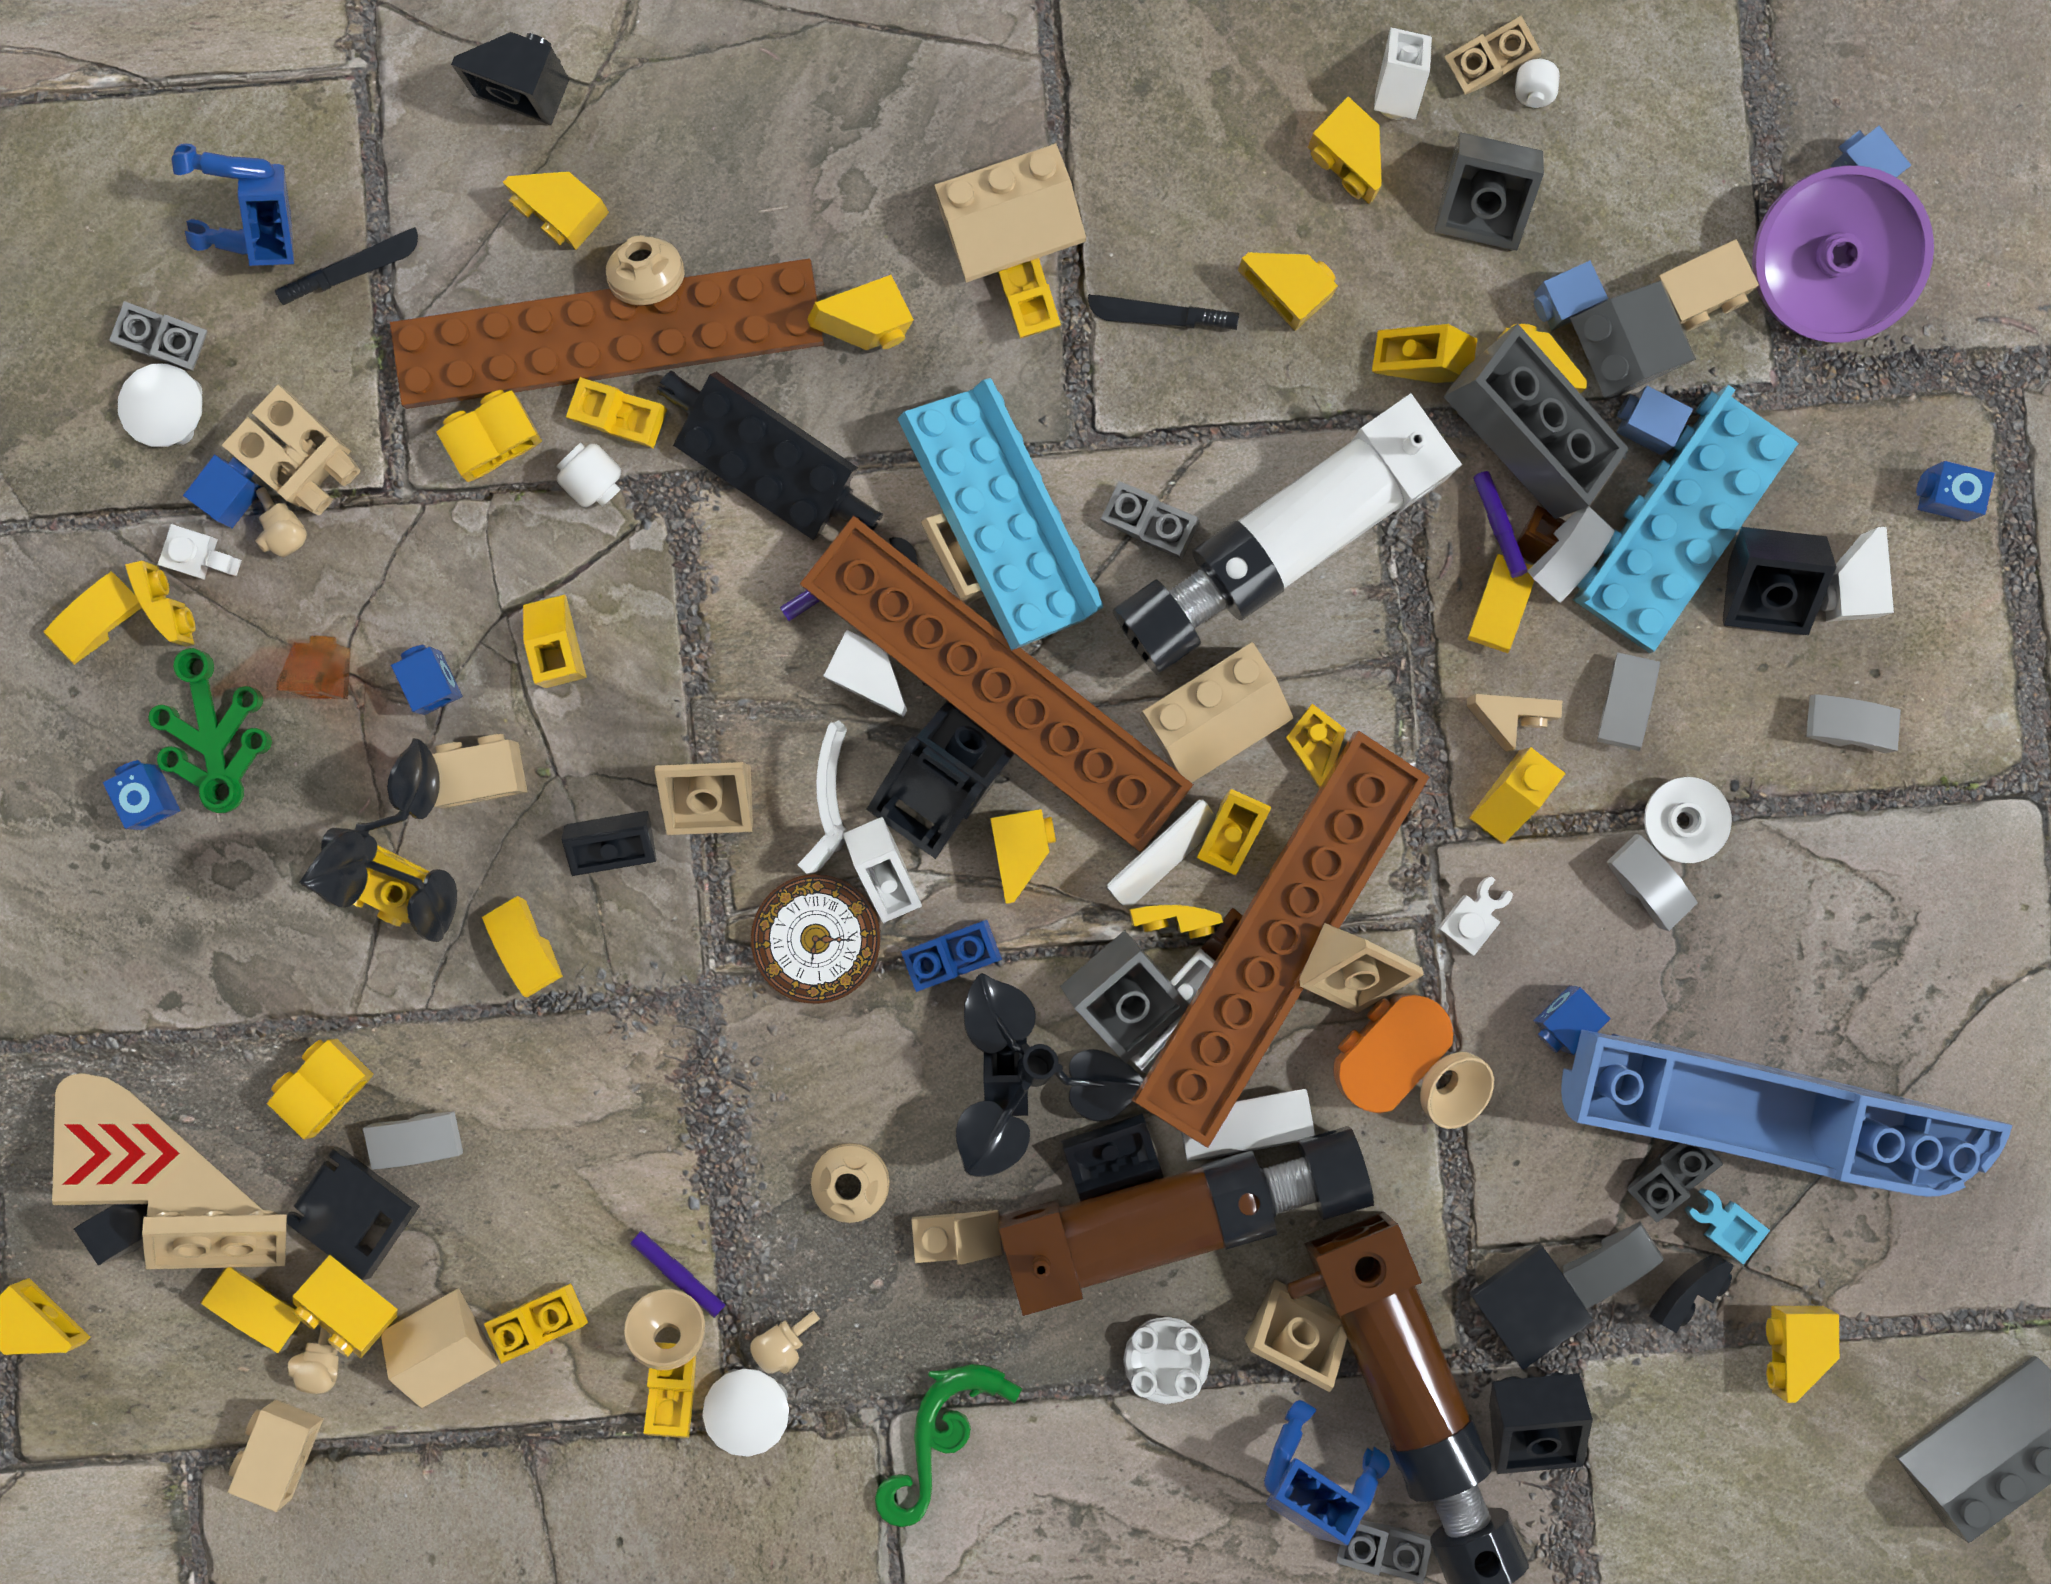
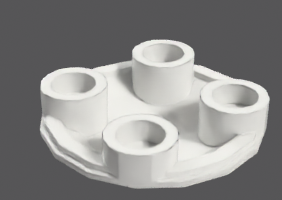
M150 364L136 370L124 382L118 396V415L123 428L136 441L151 447H169L174 444L184 445L192 439L194 430L202 415L201 385L185 370L171 364Z
M1168 1316L1150 1319L1137 1327L1127 1341L1123 1358L1126 1376L1131 1382L1134 1392L1140 1397L1163 1404L1183 1402L1186 1399L1197 1396L1201 1386L1207 1379L1210 1366L1208 1346L1199 1331L1184 1320Z
M744 1368L728 1370L720 1379L713 1383L705 1397L702 1416L706 1432L718 1447L732 1455L749 1457L766 1452L780 1440L787 1427L789 1406L786 1389L783 1385L777 1383L774 1378L759 1370Z

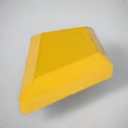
M1312 703L1286 736V740L1320 789L1336 762L1346 729Z

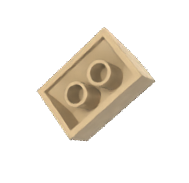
M1056 143L934 185L939 210L966 283L1086 242V235L1071 180Z
M1253 642L1149 706L1140 714L1172 767L1191 783L1294 719L1276 677Z

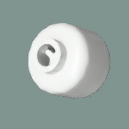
M579 443L556 466L560 470L557 482L582 507L591 506L596 501L603 507L621 490L615 484L621 476V468L597 444H589L585 447L582 443Z

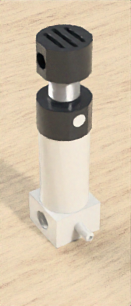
M1410 393L1360 428L1353 440L1345 447L1243 518L1233 521L1194 548L1192 555L1199 568L1198 572L1191 574V577L1188 576V579L1179 583L1178 586L1175 585V588L1172 587V590L1169 591L1161 582L1155 579L1115 607L1113 614L1140 657L1158 675L1200 646L1201 641L1195 627L1205 623V620L1208 621V618L1221 612V609L1224 610V608L1236 619L1244 620L1284 592V588L1384 518L1393 512L1399 514L1445 482L1462 464Z

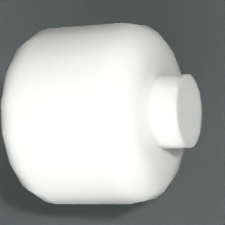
M1532 59L1521 65L1517 72L1515 94L1519 102L1532 108L1544 107L1552 103L1556 99L1559 89L1560 75L1557 66L1545 59Z

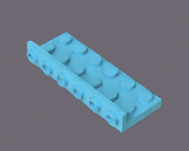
M991 378L982 380L972 390L904 411L897 418L1011 651L1083 622L1103 608L1098 589L1091 581L1080 558V553L1073 544L1061 520L1060 512L1053 504L1042 482V476L1035 467L1024 445L1022 435L1016 429L1005 407L1004 399L997 391Z
M1727 385L1717 393L1711 390L1704 397L1695 411L1701 415L1692 428L1688 425L1683 428L1673 447L1676 449L1674 455L1668 463L1662 460L1653 470L1647 480L1652 484L1651 488L1644 497L1638 495L1631 502L1623 515L1628 521L1620 532L1615 530L1603 551L1604 555L1596 567L1593 566L1577 585L1580 590L1573 601L1648 653L1655 652L1799 444L1731 397L1736 389L1730 385Z

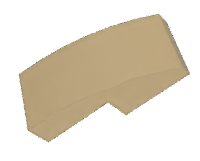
M1519 16L1486 37L1483 34L1479 35L1446 55L1445 60L1463 93L1467 95L1513 73L1525 62L1541 57V50L1523 17Z

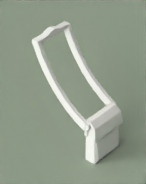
M839 720L828 725L818 760L816 779L817 802L825 835L798 864L806 874L820 871L834 852L839 851L846 842L843 833H846L847 829L843 826L837 802L836 775L840 750L847 729Z

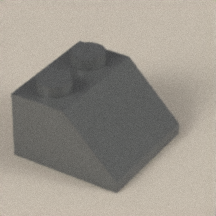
M1460 132L1447 171L1435 232L1517 251L1544 175L1543 151Z
M1661 280L1613 297L1570 318L1604 397H1619L1696 360L1664 283Z
M1126 930L1060 985L1074 1009L1125 1063L1178 1019L1189 1006L1185 998Z

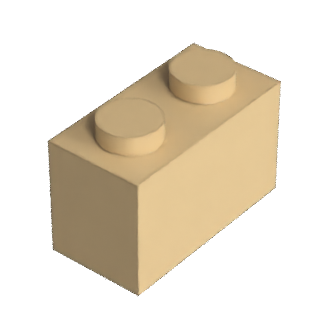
M1737 239L1660 274L1652 282L1663 281L1680 323L1684 326L1686 332L1710 320L1708 314L1722 308L1724 314L1745 305L1749 302L1747 295L1759 286Z
M494 734L478 738L479 745L462 748V742L435 746L436 753L432 755L435 758L439 771L440 788L434 807L444 809L527 793L519 743L509 739L505 740L504 734Z
M274 1400L261 1410L257 1409L252 1415L245 1434L250 1436L246 1448L237 1454L230 1467L229 1476L234 1478L228 1493L272 1511H279L293 1497L324 1418L279 1400Z

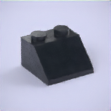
M509 32L454 56L451 63L474 97L548 125L553 123L570 80L561 65L560 59L557 58L552 49L551 43L533 33H527L526 37Z
M1741 526L1728 561L1723 625L1809 635L1837 568L1827 536Z
M948 701L916 737L921 740L917 748L918 751L922 753L929 746L971 777L966 783L967 786L971 788L977 782L985 786L965 816L966 820L986 796L1015 755Z
M1555 1372L1543 1377L1520 1378L1511 1376L1499 1381H1492L1489 1410L1497 1474L1583 1467L1593 1418L1580 1373L1563 1374Z

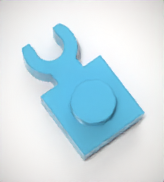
M1701 1188L1698 1192L1708 1200L1707 1210L1699 1213L1696 1209L1687 1206L1685 1212L1689 1217L1700 1223H1710L1711 1226L1704 1235L1737 1262L1744 1265L1770 1230L1732 1201H1729L1725 1208L1722 1209L1720 1198L1714 1192Z

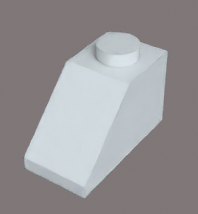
M1390 28L1375 93V111H1380L1384 116L1395 120H1402L1405 117L1416 119L1430 73L1431 36Z
M1878 527L1861 534L1836 563L1837 568L1820 606L1826 613V622L1879 618L1894 613L1886 527Z
M846 630L824 677L828 681L904 718L907 708L889 655L859 631L855 634Z
M883 817L843 833L854 867L883 923L922 907L897 845Z

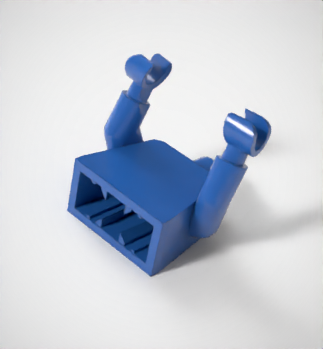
M187 143L179 144L171 158L175 175L188 174L197 169L202 170L203 174L238 179V200L243 229L238 231L221 227L219 230L210 229L202 221L195 219L187 220L188 231H185V236L189 246L194 250L202 251L214 244L217 249L243 255L248 254L249 266L294 264L291 210L284 165L271 164L261 158L226 156L210 152H203L201 155L197 154L194 145Z
M1298 1400L1288 1410L1284 1418L1288 1423L1283 1425L1273 1448L1264 1478V1486L1270 1493L1266 1505L1312 1536L1348 1546L1364 1513L1372 1503L1379 1483L1377 1479L1382 1478L1390 1468V1460L1386 1454L1376 1447H1373V1451L1367 1448L1363 1456L1364 1471L1356 1479L1352 1494L1299 1459L1294 1458L1291 1461L1302 1438V1425L1317 1410L1308 1403Z

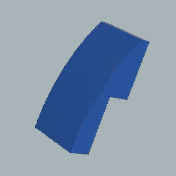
M987 919L901 951L916 992L1002 960Z

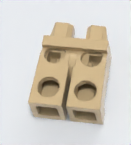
M279 384L253 410L252 414L285 442L286 445L283 446L264 426L249 417L222 444L226 450L277 491L286 501L298 507L302 506L318 516L329 507L333 500L331 496L319 487L323 481L331 475L341 485L346 486L361 471L348 455L351 450L313 416L291 392Z

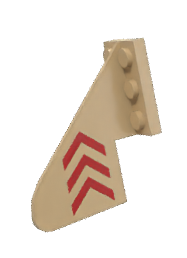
M82 1073L70 1075L59 1083L55 1092L53 1205L148 1204L147 1217L143 1219L142 1230L146 1269L285 1266L287 1215H277L273 1211L262 1210L137 1097L119 1084L106 1077Z

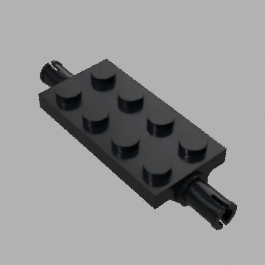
M669 371L663 377L660 383L664 387L658 386L657 394L687 412V419L673 446L813 541L820 536L831 517L840 516L849 522L855 516L871 530L874 531L879 524L876 521L882 519L883 513L878 512L853 495V489L850 488V481L858 469L857 466L717 371L708 376L701 391L676 375L674 371Z

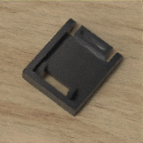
M913 735L900 752L866 810L877 818L883 817L888 826L936 859L946 847L985 786L979 782L971 788L967 786L966 783L971 777L929 746L922 753L918 751L917 748L921 740ZM901 800L934 825L930 829L896 806L898 801Z
M334 1147L329 1157L337 1162L339 1166L336 1167L329 1161L323 1162L294 1205L304 1217L296 1212H289L287 1224L326 1254L331 1255L359 1279H370L420 1205L347 1151ZM381 1212L393 1220L374 1249L367 1244L358 1246Z

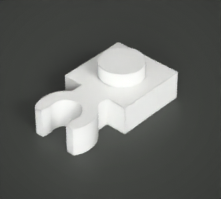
M1486 877L1479 883L1477 899L1475 901L1467 895H1463L1437 928L1471 956L1478 952L1500 924V921L1493 917L1491 913L1495 909L1508 905L1513 896L1512 892L1504 891L1499 899L1493 900L1490 898L1488 890L1495 881L1493 877Z

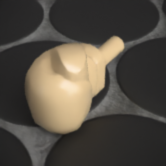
M259 488L256 490V494L266 512L259 516V521L264 530L255 541L263 552L271 551L280 557H286L304 544L307 538V531L286 504L278 503L275 505L266 488Z
M813 1310L793 1327L784 1320L779 1326L777 1324L762 1335L755 1337L750 1344V1352L760 1368L766 1373L780 1371L783 1374L793 1369L799 1360L796 1350L803 1346L798 1336L820 1320L819 1316Z
M322 1327L318 1344L307 1343L306 1352L293 1356L288 1362V1376L293 1377L296 1389L301 1392L311 1394L326 1393L333 1388L337 1380L338 1350L329 1345L328 1339L331 1337V1334Z

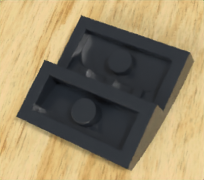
M1143 1114L1061 1140L1080 1202L1164 1178Z
M1540 1243L1469 1292L1488 1323L1496 1331L1522 1370L1593 1321L1571 1285Z

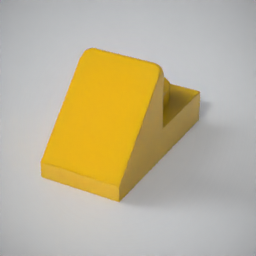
M1230 789L1220 803L1216 818L1200 847L1197 858L1236 876L1268 816L1271 806Z

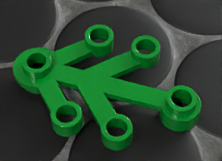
M188 648L182 650L176 656L173 667L177 677L190 684L199 730L180 719L178 711L174 707L167 705L153 707L149 712L148 719L153 728L171 733L202 753L205 757L207 772L189 762L187 753L178 747L168 746L161 749L157 755V763L162 770L176 773L198 787L200 800L208 810L215 813H228L235 810L241 804L244 797V787L241 779L257 754H264L270 749L272 739L270 734L263 729L250 728L246 730L241 737L242 747L227 767L223 751L248 713H254L262 707L263 696L256 688L248 686L238 688L233 694L232 705L220 723L217 724L208 680L214 672L213 659L204 651ZM201 660L203 670L195 675L192 671V665L195 661ZM247 692H251L254 697V701L249 707H245L242 703V698ZM166 710L170 715V719L166 725L162 726L159 722V715ZM259 733L262 737V744L259 748L254 749L251 746V738ZM172 752H175L178 756V763L174 767H170L167 763V757ZM225 784L229 789V794L227 798L221 800L218 797L217 791L221 785Z

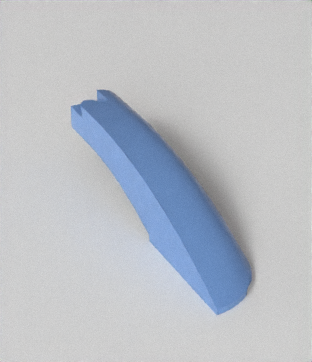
M1581 1030L1572 1070L1563 1069L1561 1083L1564 1109L1568 1117L1577 1123L1703 1147L1782 1165L1843 1182L1926 1197L1947 1195L1965 1188L1964 1182L1978 1172L1986 1173L2000 1156L2013 1126L2008 1123L1796 1072L1676 1046Z

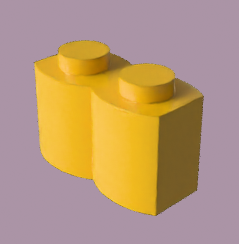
M497 390L486 395L480 401L482 405L470 413L458 411L444 419V426L436 431L459 474L467 482L490 473L504 462L522 455L542 442L519 398L512 390L505 393L503 390Z
M329 1039L325 1043L322 1040L315 1042L302 1055L301 1058L305 1063L295 1074L291 1071L287 1072L271 1088L274 1095L267 1104L304 1140L314 1138L340 1112L343 1106L374 1075L338 1039Z

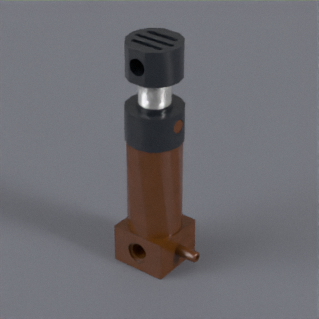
M1345 1126L1298 1140L1301 1157L1299 1160L1295 1159V1161L1284 1162V1164L1280 1163V1165L1269 1166V1168L1262 1169L1261 1166L1259 1167L1253 1151H1248L1203 1164L1197 1169L1067 1206L1059 1207L1057 1199L1001 1215L999 1217V1233L1022 1315L1025 1316L1082 1300V1288L1222 1248L1227 1250L1276 1236L1277 1230L1274 1218L1276 1214L1282 1213V1211L1286 1212V1210L1289 1211L1290 1209L1293 1210L1294 1208L1297 1209L1298 1207L1301 1208V1206L1304 1207L1314 1203L1319 1216L1325 1220L1374 1206V1196L1368 1171L1352 1128Z
M1383 1211L1304 1243L1315 1273L1287 1283L1286 1287L1291 1299L1295 1300L1323 1289L1327 1301L1338 1314L1389 1439L1391 1453L1397 1468L1402 1473L1410 1499L1416 1502L1433 1501L1443 1525L1432 1534L1430 1543L1446 1583H1514L1529 1568L1528 1559L1508 1511L1503 1508H1487L1483 1496H1481L1477 1484L1490 1474L1492 1466L1482 1446L1473 1418L1467 1412L1416 1285L1421 1284L1422 1281L1398 1223ZM1369 1256L1368 1262L1364 1267L1355 1269L1359 1259Z

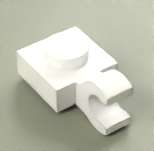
M171 524L157 565L205 579L208 568L237 576L242 560L214 551L218 539Z

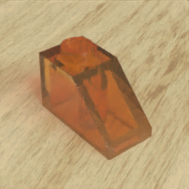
M310 636L309 643L294 642L277 680L276 690L303 698L348 700L351 649L336 644V637Z

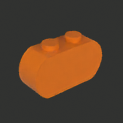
M1404 993L1392 996L1389 1001L1386 998L1381 999L1368 1012L1367 1017L1370 1019L1368 1024L1360 1032L1355 1029L1352 1030L1340 1042L1337 1048L1341 1053L1335 1058L1333 1072L1336 1085L1347 1100L1369 1112L1382 1113L1392 1111L1452 1046L1453 1027L1448 1014L1437 1002L1427 997Z

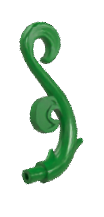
M978 1364L928 1372V1376L936 1380V1382L929 1388L921 1401L914 1429L919 1498L917 1503L911 1508L900 1507L896 1503L894 1495L901 1487L912 1486L913 1480L911 1476L898 1474L884 1479L877 1488L875 1495L876 1510L884 1521L897 1527L912 1526L919 1522L928 1509L932 1495V1448L945 1454L955 1453L963 1448L969 1440L971 1425L967 1416L959 1411L951 1410L943 1414L942 1420L947 1423V1430L941 1431L936 1428V1417L943 1404L952 1395L964 1390H971L970 1397L986 1392L992 1397L998 1394L1008 1401L1015 1403L1022 1388L1005 1379V1373L998 1369Z

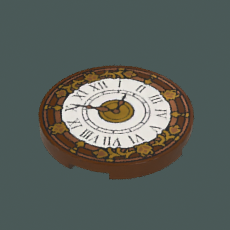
M804 875L784 882L765 898L753 921L751 947L755 963L761 975L780 994L803 1003H828L849 995L869 977L878 959L881 930L873 906L865 895L852 884L828 875Z

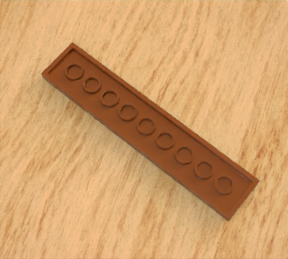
M811 258L684 277L679 288L671 296L660 302L648 305L625 303L616 298L610 289L390 322L401 405L406 409L483 398L497 390H503L504 393L512 390L516 393L578 383L580 377L595 381L825 346L823 332L810 327L807 320L815 302H818Z
M855 516L851 518L801 581V587L885 651L895 661L1138 852L1144 850L1194 785L1021 647L1011 651L1002 632Z
M1353 732L1131 1101L1201 1145L1209 1148L1304 989L1300 987L1299 978L1324 923L1338 929L1341 927L1430 778L1428 775L1362 732Z

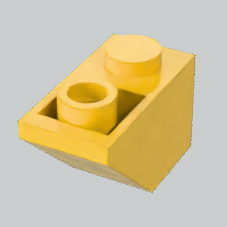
M1348 96L1313 132L1308 148L1311 150L1313 160L1325 170L1331 169L1342 179L1343 187L1351 196L1356 199L1362 197L1370 204L1375 199L1382 185L1380 126Z
M569 171L508 176L503 181V184L512 194L508 201L526 218H529L533 213L544 222L540 227L541 230L559 246L566 241L577 250L609 213L601 198Z
M566 595L523 605V640L534 684L543 688H550L587 678Z
M1771 1306V1318H1768L1766 1322L1767 1340L1772 1345V1362L1767 1364L1766 1369L1767 1382L1773 1394L1787 1403H1796L1840 1359L1839 1314L1824 1306Z

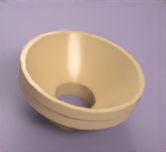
M643 235L627 239V242L620 245L612 253L606 265L607 282L611 292L616 298L632 305L654 304L666 299L679 288L685 275L683 261L678 250L672 244L659 238L645 237ZM641 250L651 251L650 256L642 261L628 259L632 253Z
M1456 1052L1439 1059L1423 1078L1420 1091V1102L1423 1111L1435 1124L1446 1129L1459 1128L1472 1122L1483 1112L1492 1097L1494 1089L1492 1069L1481 1058L1468 1052ZM1452 1070L1450 1082L1445 1087L1436 1089V1083L1442 1074Z
M845 1143L830 1148L816 1163L811 1178L812 1195L821 1211L834 1220L847 1223L863 1221L874 1215L884 1204L890 1185L888 1169L878 1153L867 1146L856 1143ZM842 1174H853L860 1180L861 1191L855 1198L845 1199L837 1193L835 1187L836 1180Z
M662 1289L651 1292L636 1302L628 1313L624 1330L626 1343L632 1355L648 1368L656 1370L678 1368L688 1363L702 1346L705 1337L703 1311L691 1296L682 1291ZM666 1327L675 1328L681 1334L679 1342L670 1349H662L655 1344L657 1333Z

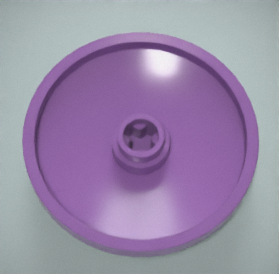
M1840 166L1815 172L1802 178L1785 190L1771 205L1759 226L1752 256L1753 273L1759 284L1756 287L1762 302L1773 317L1784 327L1798 335L1818 341L1840 343L1865 339L1897 322L1914 305L1922 293L1933 263L1934 237L1929 216L1917 195L1906 184L1891 174L1865 166Z

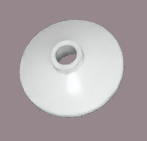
M1682 777L1670 780L1661 785L1652 794L1646 805L1644 826L1649 841L1660 854L1676 862L1697 863L1709 859L1724 846L1731 831L1732 816L1726 798L1714 785L1703 779ZM1680 813H1685L1689 817V825L1685 829L1680 828L1677 824V816Z

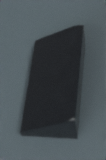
M648 811L570 823L564 826L561 840L572 876L653 863L657 860Z

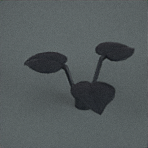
M412 739L410 746L400 754L389 774L387 784L389 800L392 806L400 811L396 815L369 823L358 822L355 830L330 828L323 836L321 852L299 883L318 894L327 903L343 908L353 905L363 893L368 879L366 868L412 884L418 891L411 896L407 906L410 924L414 931L423 939L439 942L448 931L457 906V887L453 877L447 871L434 869L426 875L423 882L417 877L372 861L377 853V842L369 834L371 830L403 822L408 818L409 814L415 819H424L432 811L439 794L440 777L435 758L421 740Z
M983 973L976 977L966 997L964 1026L967 1036L977 1049L986 1054H996L1003 1050L1007 1044L1012 1051L1021 1053L1022 1058L1018 1063L1017 1070L1023 1082L1005 1111L995 1102L980 1101L970 1105L960 1116L956 1126V1143L964 1171L974 1177L999 1174L1016 1164L1025 1154L1030 1141L1029 1126L1022 1119L1011 1115L1030 1086H1042L1055 1074L1064 1085L1071 1086L1069 1102L1072 1108L1083 1118L1098 1122L1112 1119L1120 1114L1132 1102L1131 1100L1143 1082L1142 1077L1129 1064L1113 1054L1102 1050L1089 1049L1075 1054L1069 1063L1070 1078L1063 1072V1066L1058 1064V1056L1051 1047L1044 1044H1036L1031 1047L1028 1044H1017L1016 1041L1026 1039L1032 1032L1036 1019L1035 1008L1028 996L1021 990Z

